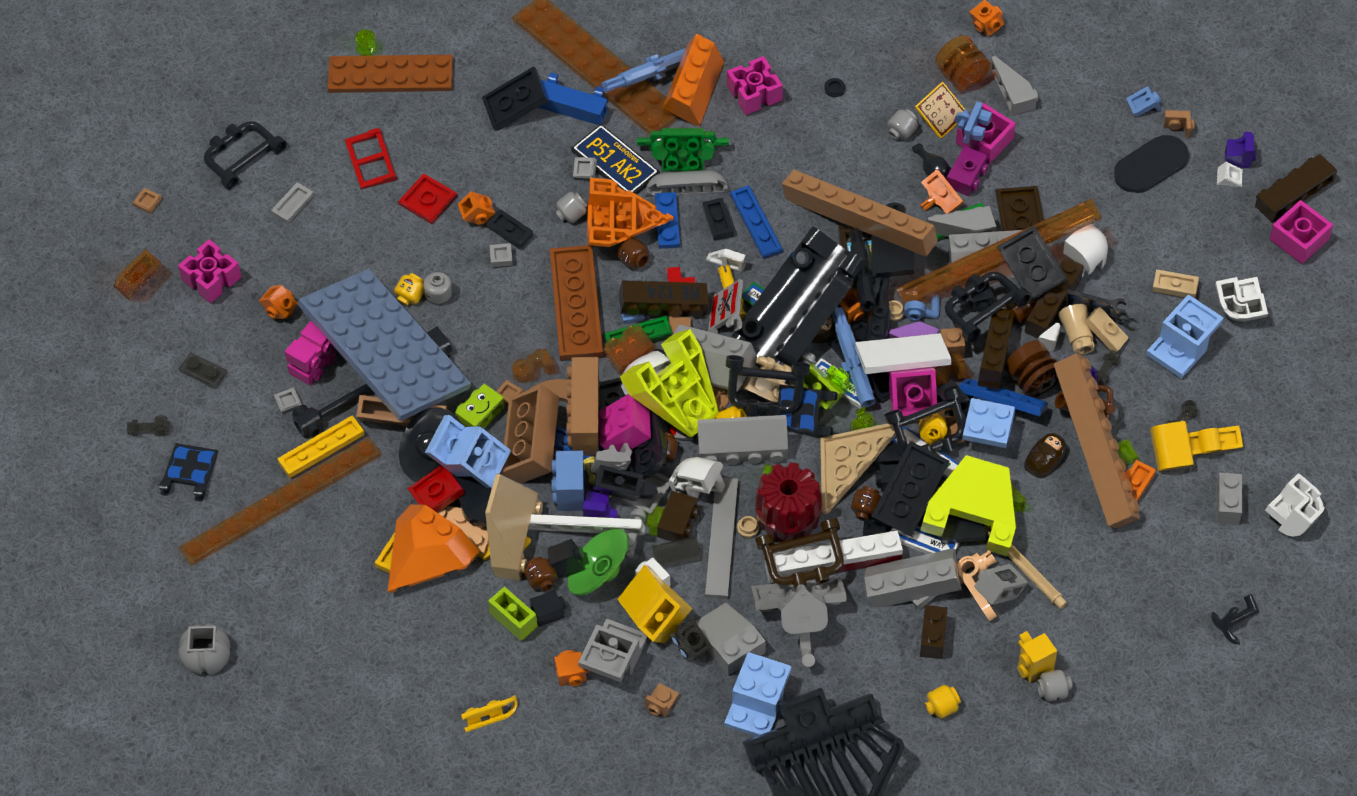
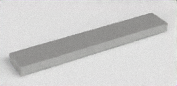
M722 478L725 484L723 492L714 493L705 597L728 599L738 479Z

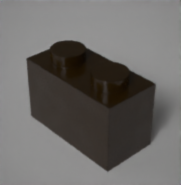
M671 491L657 526V537L683 545L685 538L689 539L693 529V526H691L692 520H697L700 507H697V498Z
M925 605L920 657L943 658L948 607Z

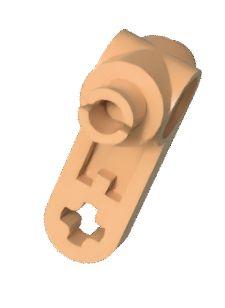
M990 550L981 556L978 553L972 556H965L957 563L960 584H966L989 621L996 618L997 615L974 585L979 580L978 575L984 569H988L987 567L997 562ZM975 567L972 573L965 574L968 568Z

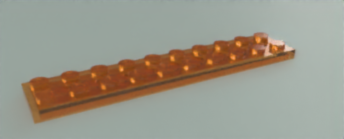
M534 0L512 16V20L594 89L597 86L603 87L601 85L602 82L617 77L619 73L632 69L550 0ZM646 80L625 88L620 87L603 93L610 103L649 135L651 131H662V128H667L679 118L662 108L666 97Z

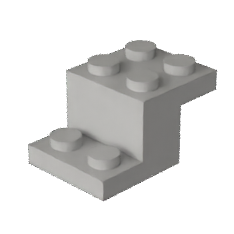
M606 619L603 627L596 624L580 657L578 667L621 682L625 674L631 676L648 640V636L642 631Z

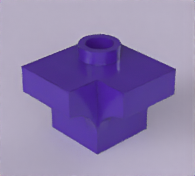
M1244 132L1243 136L1239 139H1227L1225 162L1238 168H1250L1251 162L1256 160L1254 134L1252 132Z
M587 491L586 500L583 504V517L618 518V510H614L609 506V494Z

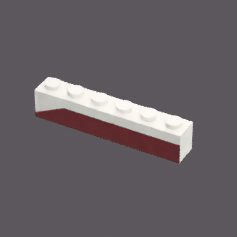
M898 531L840 540L844 564L838 573L902 560L903 549ZM830 542L794 548L773 554L777 571L782 577H788L797 572L812 571L821 566H832L835 563ZM765 561V569L769 584H775V582L771 579Z

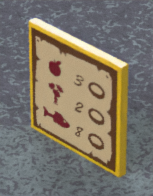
M941 82L915 106V109L939 138H943L957 125L955 122L956 114L959 112L964 113L965 111L964 107L944 82Z

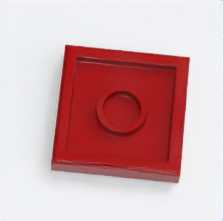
M423 173L398 201V205L433 224L457 197V192Z
M442 465L408 488L419 505H426L437 513L465 494L451 472Z

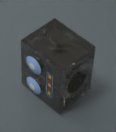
M694 619L686 623H680L677 625L676 630L669 634L687 661L695 657H702L704 651L712 646Z

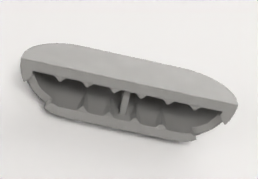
M711 170L667 172L654 176L648 182L645 197H655V193L676 192V195L729 192V187L721 174Z

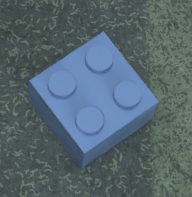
M556 451V460H552L553 504H557L558 511H583V451Z

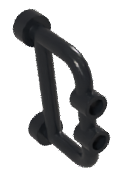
M245 122L238 127L235 124H230L226 128V136L222 139L219 136H214L210 140L209 144L211 147L204 154V162L221 178V184L227 190H230L239 182V177L235 174L237 171L267 149H271L275 154H279L286 148L287 141L281 136H273L257 122ZM247 130H255L265 139L263 143L226 170L221 168L212 159L215 153H220L226 149L230 142L241 138Z
M989 272L982 277L978 274H973L968 279L969 286L964 289L961 286L953 288L951 291V296L953 297L946 302L945 313L962 330V337L967 342L972 343L981 334V330L977 327L978 324L1011 301H1014L1019 307L1027 305L1032 298V294L1026 288L1019 289L1000 272ZM992 280L999 281L1010 291L968 322H965L953 310L955 305L966 302L969 295L975 291H982L986 284Z
M728 355L726 357V367L730 368L727 391L728 399L733 406L746 409V415L758 416L759 411H766L767 416H776L781 413H792L800 407L804 376L809 375L810 370L808 363L794 362L792 364V372L743 367L744 358L742 356ZM738 375L795 381L793 401L791 404L784 405L774 401L765 403L755 399L740 400L736 396Z
M951 386L942 390L944 401L903 417L901 409L884 414L887 424H892L902 454L908 445L902 427L952 407L958 427L956 433L945 436L944 439L940 438L933 443L922 445V447L933 453L939 449L942 450V453L955 449L954 443L963 438L966 424L958 397L961 395L959 386Z

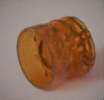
M961 35L950 40L941 48L935 59L937 67L945 76H948V79L959 91H964L975 83L980 82L991 67V62L978 50V47L967 35Z

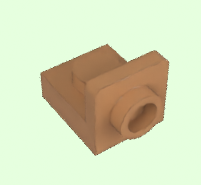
M1165 110L1163 128L1171 130L1184 128L1185 138L1189 139L1190 132H1194L1195 125L1194 119H1191L1190 111Z
M659 683L652 695H647L645 698V707L654 716L661 715L666 717L678 699L679 693Z

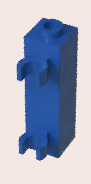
M551 72L547 81L541 80L549 101L538 108L595 125L602 124L608 111L603 87L597 86L592 95L559 85L557 80L559 74Z

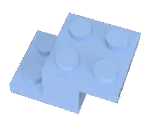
M1188 294L1163 321L1160 337L1147 350L1146 356L1182 379L1207 351L1210 336L1223 323L1224 317Z
M973 396L962 440L1006 448L1016 411L1015 407Z
M444 415L425 451L427 455L456 477L472 476L486 488H492L495 475L500 474L511 452L508 447L482 427H464L450 415Z
M748 652L732 690V705L724 726L753 736L772 731L780 711L778 704L783 702L784 688L792 666Z

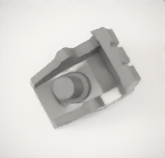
M628 443L623 444L620 452L616 451L614 445H610L607 450L598 451L594 462H591L590 472L596 473L599 465L626 471L631 462L630 456L632 453Z

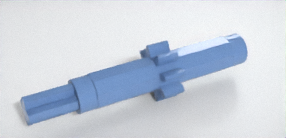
M686 48L659 58L658 54L645 58V64L619 73L617 77L602 82L603 91L607 93L620 87L625 88L652 77L653 81L666 77V71L679 67Z
M836 307L831 315L846 361L841 363L845 376H851L861 407L872 406L876 400L868 376L865 374L856 352V341L852 329L847 322L843 307Z

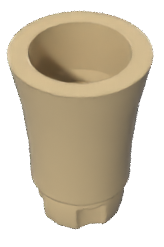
M1074 304L1063 308L1058 313V317L1064 326L1074 353L1082 355L1092 352L1095 348L1091 329L1084 323L1088 318L1087 306L1084 304Z

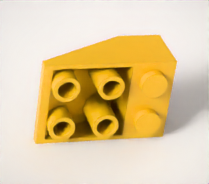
M645 564L618 598V601L637 627L653 642L666 643L692 610L674 590Z

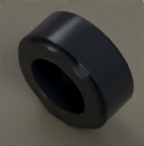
M831 78L825 82L824 91L830 97H840L845 92V84L841 79Z

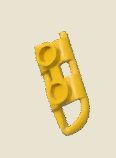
M513 695L502 701L492 700L486 704L487 706L467 709L465 713L461 714L462 719H466L468 727L464 728L465 731L469 732L509 718L516 711L517 697ZM512 703L511 709L503 714L502 706ZM489 715L490 719L481 721V717Z

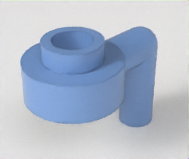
M932 295L931 309H927L925 304L920 301L905 303V317L912 321H918L923 317L937 319L940 311V296Z

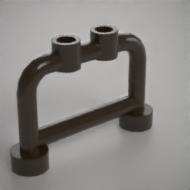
M837 518L823 521L821 523L823 532L785 542L775 544L771 534L757 537L755 539L758 550L763 551L771 579L781 586L793 585L796 590L798 585L802 584L807 587L806 581L814 579L816 584L826 583L829 581L830 575L838 573L843 567L844 555L837 531L840 529ZM830 540L835 557V563L832 566H821L812 571L797 572L788 577L779 575L773 556L774 553Z

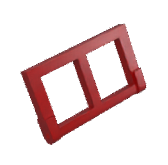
M380 128L345 139L361 190L397 180ZM377 138L382 152L357 160L352 144ZM384 159L389 174L364 181L359 166Z

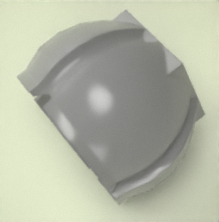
M200 623L188 627L179 641L178 654L182 664L192 673L202 675L206 672L208 675H212L226 665L230 657L231 645L227 634L221 628L211 623H207L205 626ZM195 639H213V648L193 649V642Z

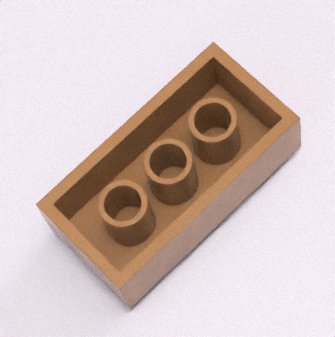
M572 357V366H567L568 447H572V451H583V456L596 455L599 451L598 357Z
M543 385L509 398L504 445L511 452L501 470V474L519 484L550 473L552 470L559 396Z

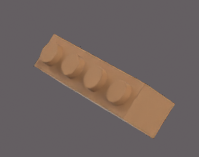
M359 395L356 417L360 421L407 427L411 419L417 415L415 414L399 421L379 397ZM434 405V406L430 407V408L440 407V408L449 410V409L447 408V406H441V405Z

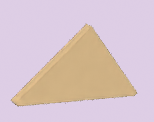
M882 424L820 438L823 514H828L895 437L892 424Z

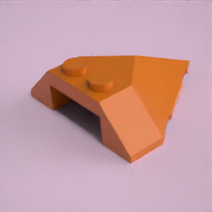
M590 178L587 206L586 242L588 245L611 247L674 220L672 215L661 213L656 210L657 206L630 190L626 192L621 189L615 181L611 179Z
M410 504L396 520L388 593L397 591V588L406 585L410 587L442 577L444 573L456 569L457 571L464 570L480 554V550L461 528L428 506Z

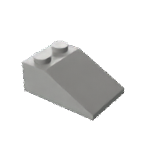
M727 603L722 604L689 625L690 629L728 676L742 668L748 652L759 656L766 653L765 639L747 619Z

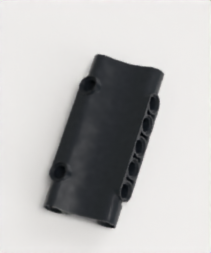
M812 226L744 316L742 328L734 332L731 338L750 342L757 357L759 355L763 357L769 356L775 359V362L778 364H786L792 367V364L798 361L854 283L853 280L866 262L857 254L846 250L819 229ZM799 252L804 253L806 257L803 264L798 263L796 260V255ZM749 321L755 326V330L751 334L745 330V325ZM756 363L755 365L761 369L762 365Z

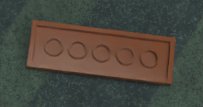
M452 54L329 56L328 93L452 91L453 56Z
M592 245L550 248L560 360H571L572 357H603Z

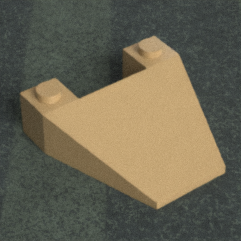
M501 474L495 475L485 512L491 567L495 577L521 581L528 560L524 557L523 547L531 514L541 515L543 502H540L537 492Z

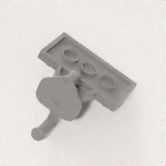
M841 577L829 578V581L823 584H816L815 580L806 581L807 587L801 584L797 586L796 590L793 585L781 586L776 583L751 586L755 609L761 612H770L776 608L780 609L783 629L790 634L799 633L802 664L806 667H812L815 664V657L811 654L810 632L821 631L827 626L826 603L838 605L841 602H846V591Z

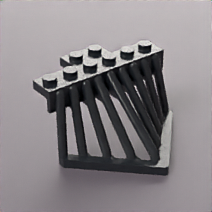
M822 688L779 703L785 726L743 741L751 768L755 771H762L773 796H800L799 789L796 787L785 766V760H788L805 795L816 796L801 767L799 755L802 756L821 796H831L816 766L811 750H815L836 795L847 796L831 764L825 746L827 744L857 796H882L905 749L901 738L879 725L885 723L884 718L879 716L873 694L869 693L829 709ZM866 729H870L892 744L889 753L867 733ZM853 734L861 739L881 759L883 766L879 774L876 773L856 745ZM840 739L871 780L873 787L869 795L866 794L847 761L839 741ZM772 765H775L788 791L781 789V785L778 784L771 771Z

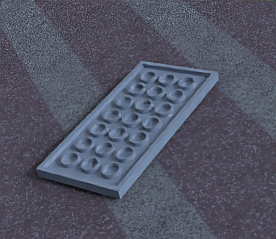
M370 269L298 300V306L399 421L470 389L471 382Z

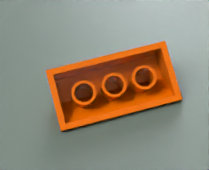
M697 33L686 46L662 107L697 126H700L724 65V60L714 42Z

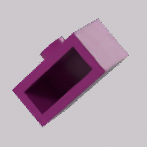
M966 146L963 147L947 176L948 183L956 192L969 197L972 191H977L980 184L979 178L981 175H986L989 164H986L987 155Z

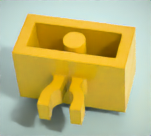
M1027 631L1020 634L1018 644L1021 650L1017 669L1022 678L1027 677L1029 682L1032 683L1039 679L1042 673L1054 671L1057 650L1045 633L1034 639L1031 638Z

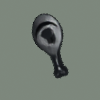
M920 143L911 148L914 153L922 158L923 170L926 174L931 175L937 169L944 177L949 174V165L943 157L928 153Z

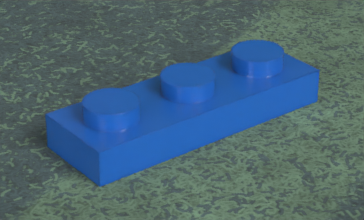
M676 192L655 193L656 210L665 215L668 213L674 217V220L657 227L659 249L680 248Z

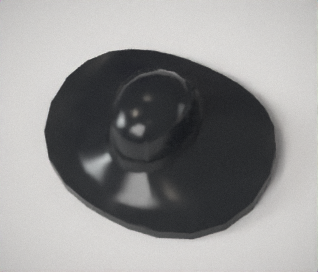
M440 407L425 409L413 417L406 427L399 447V464L404 474L411 480L418 482L441 466L427 455L425 451L444 415H450L461 423L458 417L449 410Z

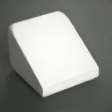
M1228 162L1223 163L1218 167L1217 185L1242 187L1243 169Z
M1054 324L1038 338L1049 351H1054L1060 324Z

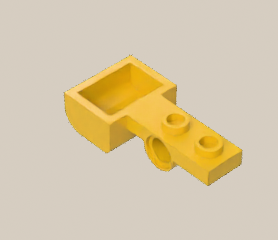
M1186 421L1161 424L1150 428L1158 472L1191 467L1194 465L1193 455L1240 449L1243 447L1239 425L1225 428H1209L1188 433Z

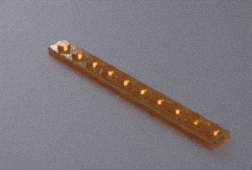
M1091 198L1035 224V227L1044 242L1049 244L1102 218ZM1028 228L896 288L903 304L905 305L909 301L923 302L968 281L973 274L981 275L1005 264L1006 262L998 251L997 246Z
M367 437L181 545L179 551L189 565L192 566L381 456V453L372 440Z

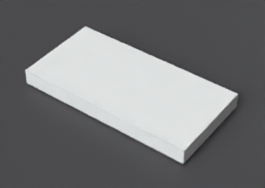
M941 333L855 342V349L865 374L951 365V357Z

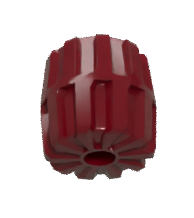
M790 462L785 467L780 463L773 465L772 472L769 474L763 473L760 477L756 491L755 512L759 529L765 530L767 534H771L774 542L776 540L785 542L811 535V530L817 529L822 510L820 484L815 480V474L809 468L800 469L799 464Z

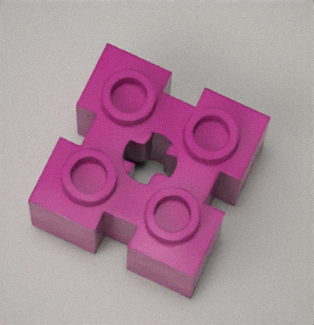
M764 56L750 61L749 67L743 68L740 65L727 71V87L734 98L738 96V104L745 115L760 110L763 103L770 106L783 100V85L776 74L771 75V66Z
M209 239L197 249L198 255L196 257L188 256L178 265L181 280L192 289L197 286L199 295L211 304L223 293V286L226 285L230 288L241 278L239 263L228 254L222 256L221 248Z
M312 321L301 331L299 339L294 340L285 350L286 361L289 362L287 365L289 374L309 386L314 380L318 381L321 378L323 367L332 365L336 358L334 346Z

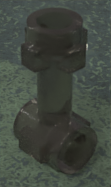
M1110 350L1108 354L1105 353L1103 356L1105 362L1100 370H1097L1096 374L1098 385H1107L1110 379L1107 373L1113 365L1118 366L1121 356L1114 350Z
M1186 400L1181 405L1182 412L1173 421L1168 420L1165 424L1194 419L1198 415L1197 403L1193 400Z
M163 415L156 416L154 422L138 423V419L132 420V422H127L128 435L138 436L139 432L154 431L155 436L165 437L168 431H170V423L168 418Z

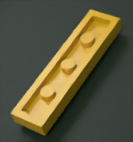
M352 415L277 458L278 464L290 479L365 435L364 430Z

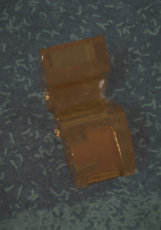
M536 349L534 353L527 355V360H516L512 364L514 379L519 383L530 382L534 380L535 370L538 367L543 368L545 374H555L554 364L547 349Z
M959 352L949 353L951 365L933 367L936 375V386L942 383L946 384L950 374H955L958 378L962 379L969 378L965 361Z

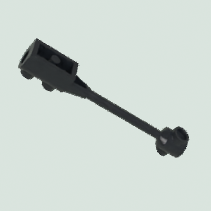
M893 202L886 205L906 214L905 206L900 203ZM881 277L879 292L875 298L876 307L869 311L865 341L882 340L888 337L891 310L889 308L887 292L890 277Z
M438 326L426 332L447 357L450 358V353L452 352L451 345ZM364 384L320 410L300 405L292 412L293 423L303 437L307 434L310 437H315L321 432L320 427L323 426L324 417L372 389L367 384Z

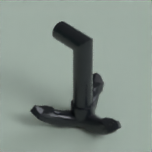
M1252 593L1244 596L1248 608L1239 612L1238 607H1232L1223 619H1220L1215 612L1211 614L1212 622L1222 630L1224 636L1233 644L1240 645V641L1231 632L1230 628L1259 613Z

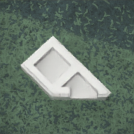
M729 249L709 253L706 258L709 262L724 267L729 265L731 269L740 272L746 266V255Z

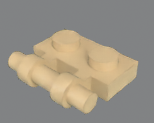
M759 355L756 359V363L762 365L761 369L792 372L790 366L778 364L775 362V359L769 356L763 357ZM748 376L743 389L771 402H778L780 384H788H785L786 380Z

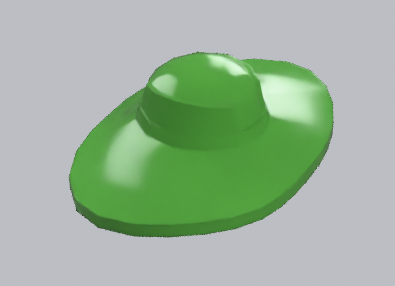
M622 529L604 531L592 538L583 547L585 558L582 559L583 569L568 574V588L570 592L576 596L589 594L603 583L612 581L620 571L619 565L623 561L629 545V537Z

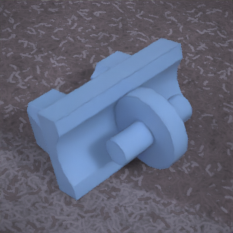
M976 102L971 115L970 111L965 110L964 113L959 112L955 116L958 129L963 130L965 127L964 143L969 144L971 139L982 141L986 128L977 126V124L980 123L986 126L990 124L992 113L982 109L983 103Z

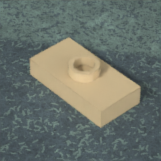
M1156 269L1152 292L1186 297L1189 294L1195 298L1199 277Z
M1100 306L1084 322L1113 354L1119 351L1129 338Z

